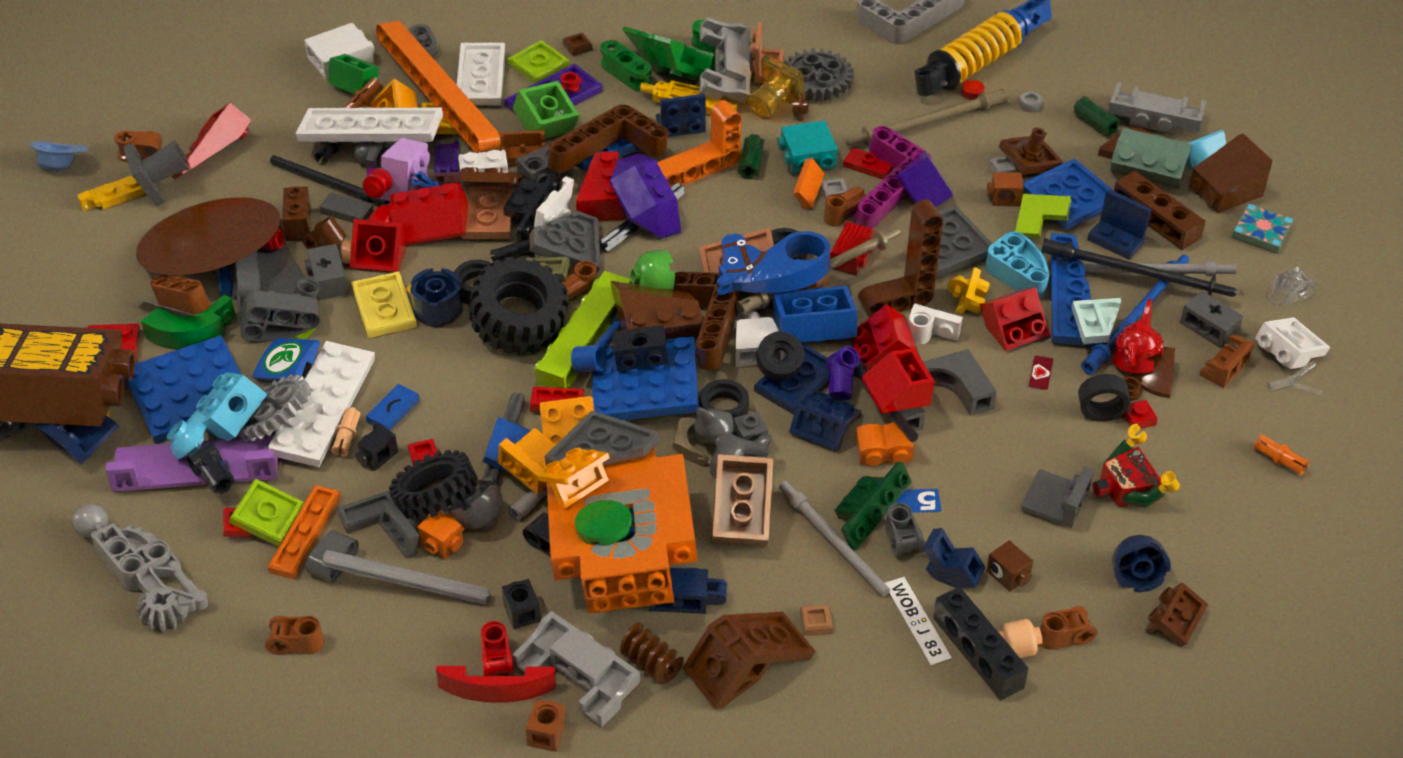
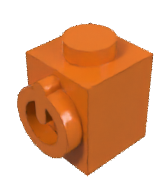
M438 511V516L431 517L430 514L418 526L420 544L431 554H437L446 559L462 546V532L465 528L448 512L443 514Z

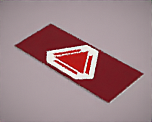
M1034 355L1028 387L1048 390L1053 358Z

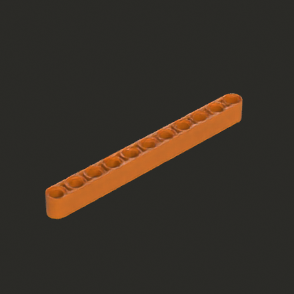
M399 20L377 24L376 34L379 42L436 108H442L444 118L475 153L499 149L501 140L498 131Z

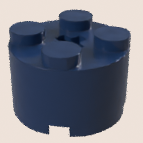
M433 268L423 270L413 277L410 288L414 315L419 320L429 323L431 327L438 328L443 326L444 323L452 321L463 312L460 280L454 272L441 268V271L433 272Z

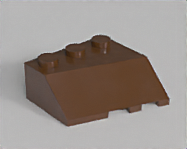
M611 281L610 284L621 330L664 325L666 340L680 337H694V339H698L703 318L698 300L690 293Z

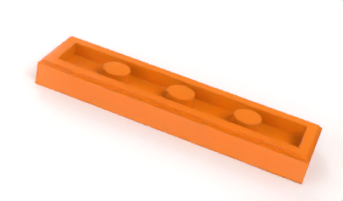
M317 485L313 487L269 563V573L295 580L341 498L340 491Z

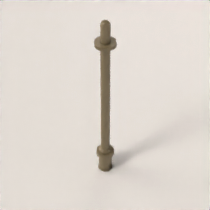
M1005 89L991 93L983 92L975 100L886 127L897 133L977 108L986 111L991 106L1006 103L1008 96L1001 98L999 96L1007 94ZM867 126L862 127L861 134L848 137L846 144L853 146L864 142L869 147L873 130H870Z
M895 227L885 233L881 230L873 231L872 239L830 259V270L876 247L879 250L887 249L888 241L900 236V228ZM753 293V295L737 301L736 308L741 313V316H746L758 308L764 309L769 306L770 300L773 299V293Z

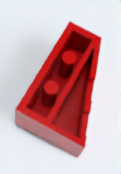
M618 151L594 154L576 199V211L596 217L598 221L624 220V209L609 183L619 160Z

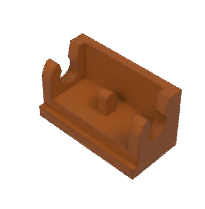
M545 130L499 133L501 140L499 151L505 150L508 167L517 166V158L546 146Z
M1231 335L1229 340L1237 343L1238 347L1226 343L1212 360H1208L1205 363L1206 366L1200 370L1199 375L1225 388L1250 361L1255 342L1247 341L1237 335Z

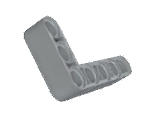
M858 0L856 19L860 24L891 43L903 44L961 8L965 0H918L900 12L879 0Z

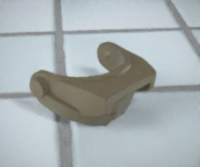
M680 418L672 447L679 454H683L684 459L699 465L707 464L708 456L697 451L687 438V435L695 432V418Z

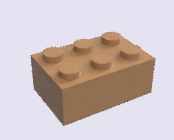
M718 454L711 543L767 546L770 527L773 458Z

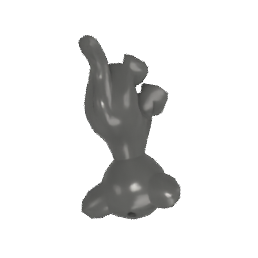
M698 407L696 409L697 416L694 422L696 441L701 444L710 443L716 445V451L710 462V473L714 479L716 477L718 454L767 458L772 435H761L754 441L733 435L735 423L732 414L715 408L703 409Z

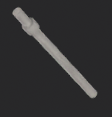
M1206 261V264L1137 263L1178 274H1206V276L1236 274L1237 264H1216L1214 261ZM1085 263L1086 273H1132L1096 263Z
M783 481L779 485V489L790 499V504L797 512H802L882 597H885L890 592V588L809 505V500L801 492L798 493L787 481Z

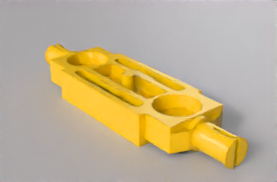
M672 80L670 83L659 81L655 85L642 82L640 92L652 94L653 102L660 103L661 99L700 94V87ZM705 96L706 115H711L713 106L719 101H725V97L723 96L718 101ZM729 103L737 111L738 104Z

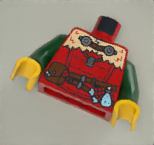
M1133 424L1129 427L1128 435L1130 438L1127 441L1123 440L1103 463L1100 480L1092 483L1093 491L1097 497L1109 494L1119 507L1134 506L1147 508L1165 496L1166 491L1174 493L1180 488L1174 472L1167 471L1160 478L1141 449L1133 447L1134 444H1142L1147 439L1145 431L1135 436L1140 430L1138 424Z

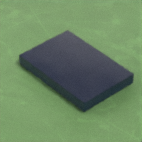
M803 343L801 344L804 349V360L799 372L794 377L784 381H776L764 376L754 385V392L793 415L798 402L812 394L821 392L830 382V372L826 367L827 357ZM786 356L780 362L786 361L788 357Z

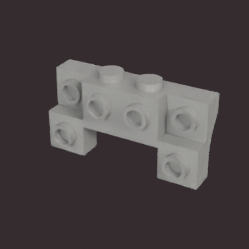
M706 17L700 24V42L715 47V71L706 68L700 75V94H705V96L718 101L723 96L744 103L750 96V27L741 23H723Z
M1117 82L1108 112L1117 116L1129 117V125L1175 134L1176 127L1187 131L1199 132L1206 100H1202L1200 108L1187 106L1189 97H1184L1183 100L1160 96L1141 92L1139 87L1136 86L1134 87L1133 94L1120 92L1122 83Z
M552 611L541 620L529 639L512 654L513 665L524 673L525 666H553L587 690L588 693L579 701V712L600 727H603L621 709V701L640 683V671L616 656L611 648L603 647L589 633L581 632Z

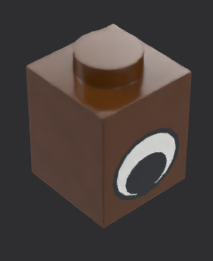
M1009 540L989 554L986 571L1011 592L1018 586L1022 587L1029 582L1032 577L1033 560Z

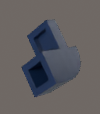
M943 528L933 529L923 547L930 560L926 568L927 572L937 581L954 588L959 586L961 588L976 587L986 568L974 547L954 548Z

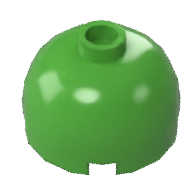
M654 250L642 254L637 259L634 268L630 271L631 282L635 285L673 290L675 272L670 271L669 263H673L669 252L666 250Z

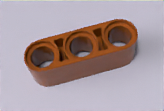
M160 275L150 282L158 304L192 314L201 313L210 307V302L203 285L198 280L175 275Z

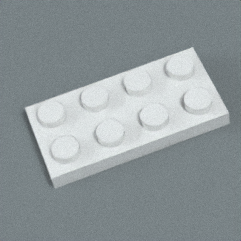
M461 43L457 86L474 105H501L505 43Z

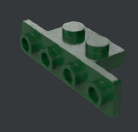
M896 462L885 477L863 476L860 478L853 489L834 510L838 519H849L841 528V531L852 550H857L888 512L889 507L898 500L911 484V478L903 462Z

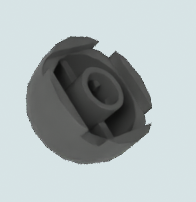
M490 477L478 480L481 485L475 487L472 494H467L468 498L465 501L458 500V506L454 508L450 505L448 507V512L466 529L476 530L483 528V530H486L497 522L496 518L503 508V498L498 485Z

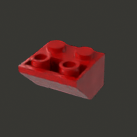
M1036 287L1021 289L979 304L986 328L1005 351L1050 336Z
M887 304L857 327V337H851L853 347L858 352L860 360L866 366V371H869L889 352L915 348L917 351L906 317Z
M915 348L889 352L862 376V381L881 414L931 405L935 381Z

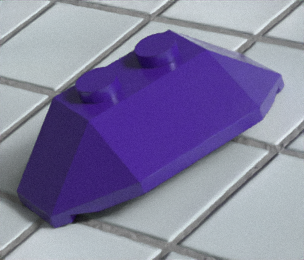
M641 154L619 159L609 183L629 220L643 230L654 234L659 240L679 234L681 232L677 198L656 160Z

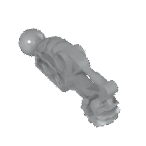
M84 504L75 511L72 525L76 533L82 537L92 538L95 553L125 589L143 591L137 603V613L143 626H149L152 632L160 628L164 633L167 627L176 629L177 622H184L188 612L203 610L208 606L206 592L199 590L184 575L180 561L170 551L165 541L157 539L152 533H147L145 529L141 527L136 528L134 525H128L124 529L121 526L117 527L114 523L108 525L109 517L107 512L98 504ZM160 579H177L185 592L165 586Z

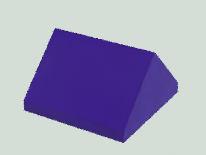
M926 150L919 154L897 175V178L914 204L927 199L936 207L953 196L950 187Z

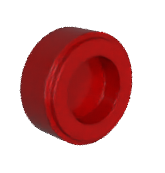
M967 80L962 84L961 93L967 99L975 100L980 93L984 92V84L978 80Z

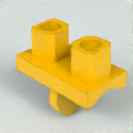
M974 267L969 279H964L963 276L959 275L952 277L948 282L947 288L954 297H959L955 312L960 315L966 309L978 314L981 310L979 304L985 302L983 297L987 293L990 283L979 278L980 269Z

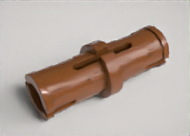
M372 77L360 91L357 90L354 93L355 96L342 108H363L365 105L368 106L370 100L384 87L376 78Z

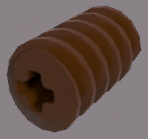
M641 622L635 623L624 635L620 645V653L624 657L629 658L631 663L637 664L640 670L645 671L658 684L668 683L680 671L684 657L676 658L677 651L674 648L668 650L669 645L666 642L660 643V638L657 635L652 636L650 629L643 630L644 625Z

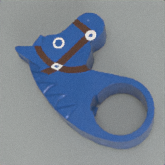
M801 231L788 235L766 251H760L752 245H747L742 235L729 234L721 241L723 263L719 266L717 286L720 287L717 290V295L737 290L753 293H777L810 286L825 277L830 270V243L824 236L818 233ZM798 254L818 256L811 260H794L791 258Z

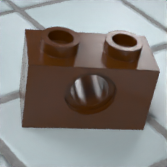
M308 186L284 188L282 221L286 241L302 240L306 233L311 232L312 207Z

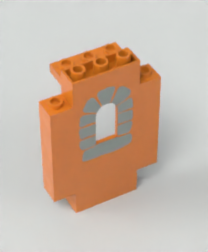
M654 446L644 457L603 465L609 481L567 508L560 507L550 482H547L550 555L554 579L558 581L581 577L588 614L674 602L669 565L698 562L683 454L656 457ZM601 500L621 502L634 510L635 535L624 542L599 545V542L592 541V544H589L578 537L574 524L575 517L583 507Z

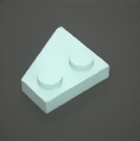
M1121 298L1073 301L1072 311L1083 344L1109 342L1120 308Z

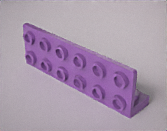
M264 436L261 440L256 438L253 442L250 440L245 442L240 438L231 439L230 441H203L199 447L201 448L209 443H213L220 453L223 464L233 475L235 482L254 481L255 479L272 480L278 477V457L274 456L273 450H268V446L274 436ZM171 444L116 448L114 462L106 463V473L112 492L207 485L201 475L196 476L193 473L186 456L181 459L174 457L170 447Z

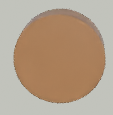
M343 240L341 242L340 258L342 264H350L352 240Z

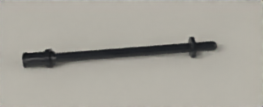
M1044 238L1041 253L1062 257L1064 261L1076 258L1205 290L1210 296L1212 292L1230 297L1237 295L1236 288L1215 283L1216 276H1212L1210 281L1076 249L1074 245H1071L1072 242L1068 241L1062 243Z

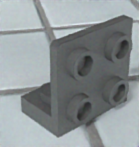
M1084 466L1080 476L1075 474L1073 480L1040 469L1022 502L1021 509L1072 528L1090 492L1095 469Z

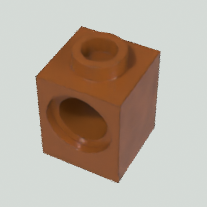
M993 172L992 182L987 184V196H991L992 206H1021L1024 189L1022 174Z
M535 700L526 726L527 746L557 751L566 724L565 705L558 704L555 701Z

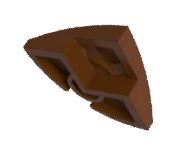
M1163 347V355L1156 354L1148 358V360L1154 361L1153 372L1130 373L1125 371L1128 377H1131L1133 374L1140 381L1143 390L1170 399L1175 348Z

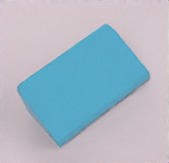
M1220 130L1189 142V144H1192L1186 166L1193 171L1195 166L1226 145L1224 131Z

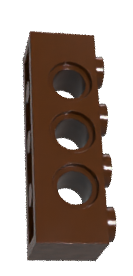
M1137 171L1115 182L1114 191L1151 208L1148 226L1181 251L1202 238L1206 221Z

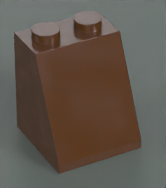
M1242 133L1195 166L1189 186L1217 213L1262 197L1273 160Z

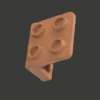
M758 22L757 29H753V42H751V74H755V83L781 84L784 50L762 49L763 22Z

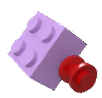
M400 138L381 156V169H375L364 179L363 189L365 193L372 198L381 197L383 200L390 201L391 194L419 189L412 184V178L419 182L413 176L419 171L429 178V174H427V165L430 160V154L427 152L428 143Z

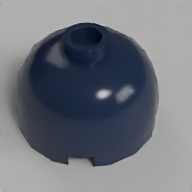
M1138 534L1127 537L1115 548L1112 556L1115 578L1122 587L1134 588V592H1146L1157 588L1165 581L1164 577L1167 571L1170 572L1171 570L1168 553L1162 544L1151 536Z

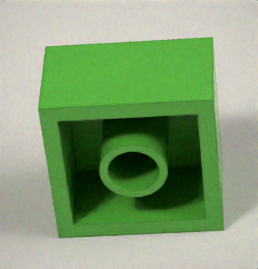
M559 81L519 90L513 105V110L526 131L545 130V139L574 130L579 117V113Z

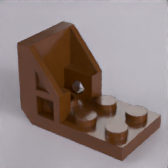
M784 612L722 615L709 624L685 662L683 669L713 708L716 709L723 708L758 682L770 663L810 660L816 651Z

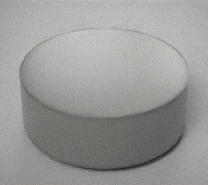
M1025 92L1020 96L1019 106L1024 111L1036 112L1041 109L1042 97L1035 92Z

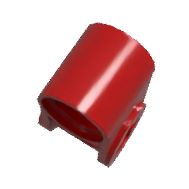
M499 621L487 622L481 628L480 633L484 676L505 673L512 676L514 673L507 629Z

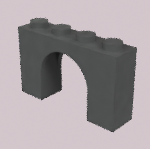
M969 349L923 362L935 381L934 386H941L954 392L970 416L994 409L997 391ZM923 407L899 411L915 431L923 430L925 419ZM885 413V414L887 415L888 419L890 420V422H891V423L894 422V421L890 418V416H889L887 413Z

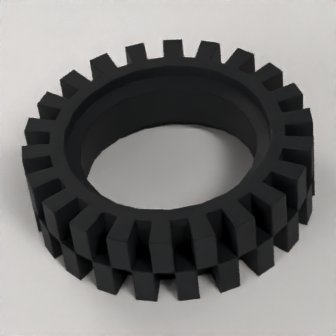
M446 450L443 455L441 451L435 452L434 457H431L430 454L424 456V461L420 462L418 459L413 462V467L407 465L404 468L405 472H399L396 475L397 478L391 481L392 485L389 486V492L395 505L406 519L409 517L411 520H416L418 517L426 519L428 514H431V517L438 516V511L442 510L445 513L449 511L448 507L450 505L455 508L459 505L458 500L465 501L468 498L467 494L473 493V487L477 486L478 478L468 456L464 452ZM447 478L442 483L432 488L420 491L422 488L435 481Z

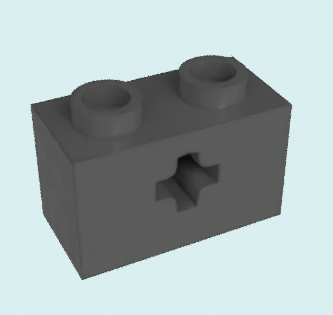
M337 244L307 249L309 259L304 260L307 275H313L309 276V279L316 281L319 285L318 299L322 300L348 294L346 277Z
M1201 291L1184 305L1180 324L1221 349L1226 343L1231 341L1229 340L1231 335L1239 334L1243 315Z

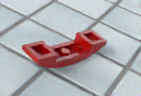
M436 665L438 688L454 696L472 701L488 703L517 702L535 698L556 689L555 667L525 666V676H467L466 666Z

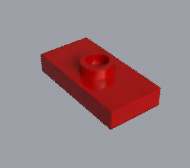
M852 147L843 160V167L882 180L893 170L892 164L877 158L873 153Z
M533 386L530 412H540V403L585 397V389Z

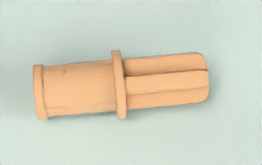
M354 407L345 410L341 424L336 428L337 436L331 449L335 456L339 455L341 448V457H346L349 453L352 439L357 435L355 429L360 412Z

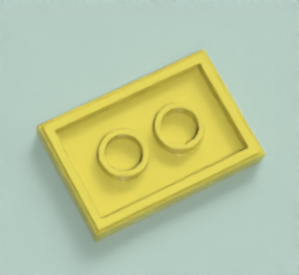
M400 272L351 282L352 291L368 338L417 327L416 318Z

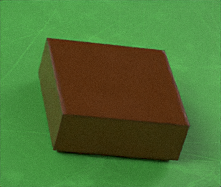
M583 32L563 38V45L572 56L592 50V43Z

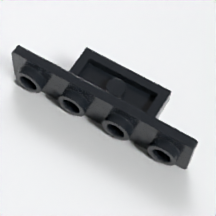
M551 171L544 184L522 178L504 206V216L522 220L516 229L517 242L530 238V233L534 228L536 210L547 200L553 190L559 192L560 181L558 180L557 172Z

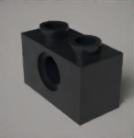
M664 325L612 331L617 371L669 364Z

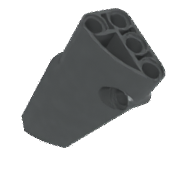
M285 241L283 247L277 249V251L258 249L249 256L229 265L232 296L238 303L242 338L257 342L274 341L277 338H290L300 335L319 325L320 313L316 298L319 292V285L316 281L303 276Z

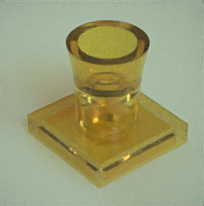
M765 55L761 59L763 85L750 94L746 101L749 109L757 117L769 120L782 101L792 105L793 99L800 98V94L804 95L805 100L803 72Z

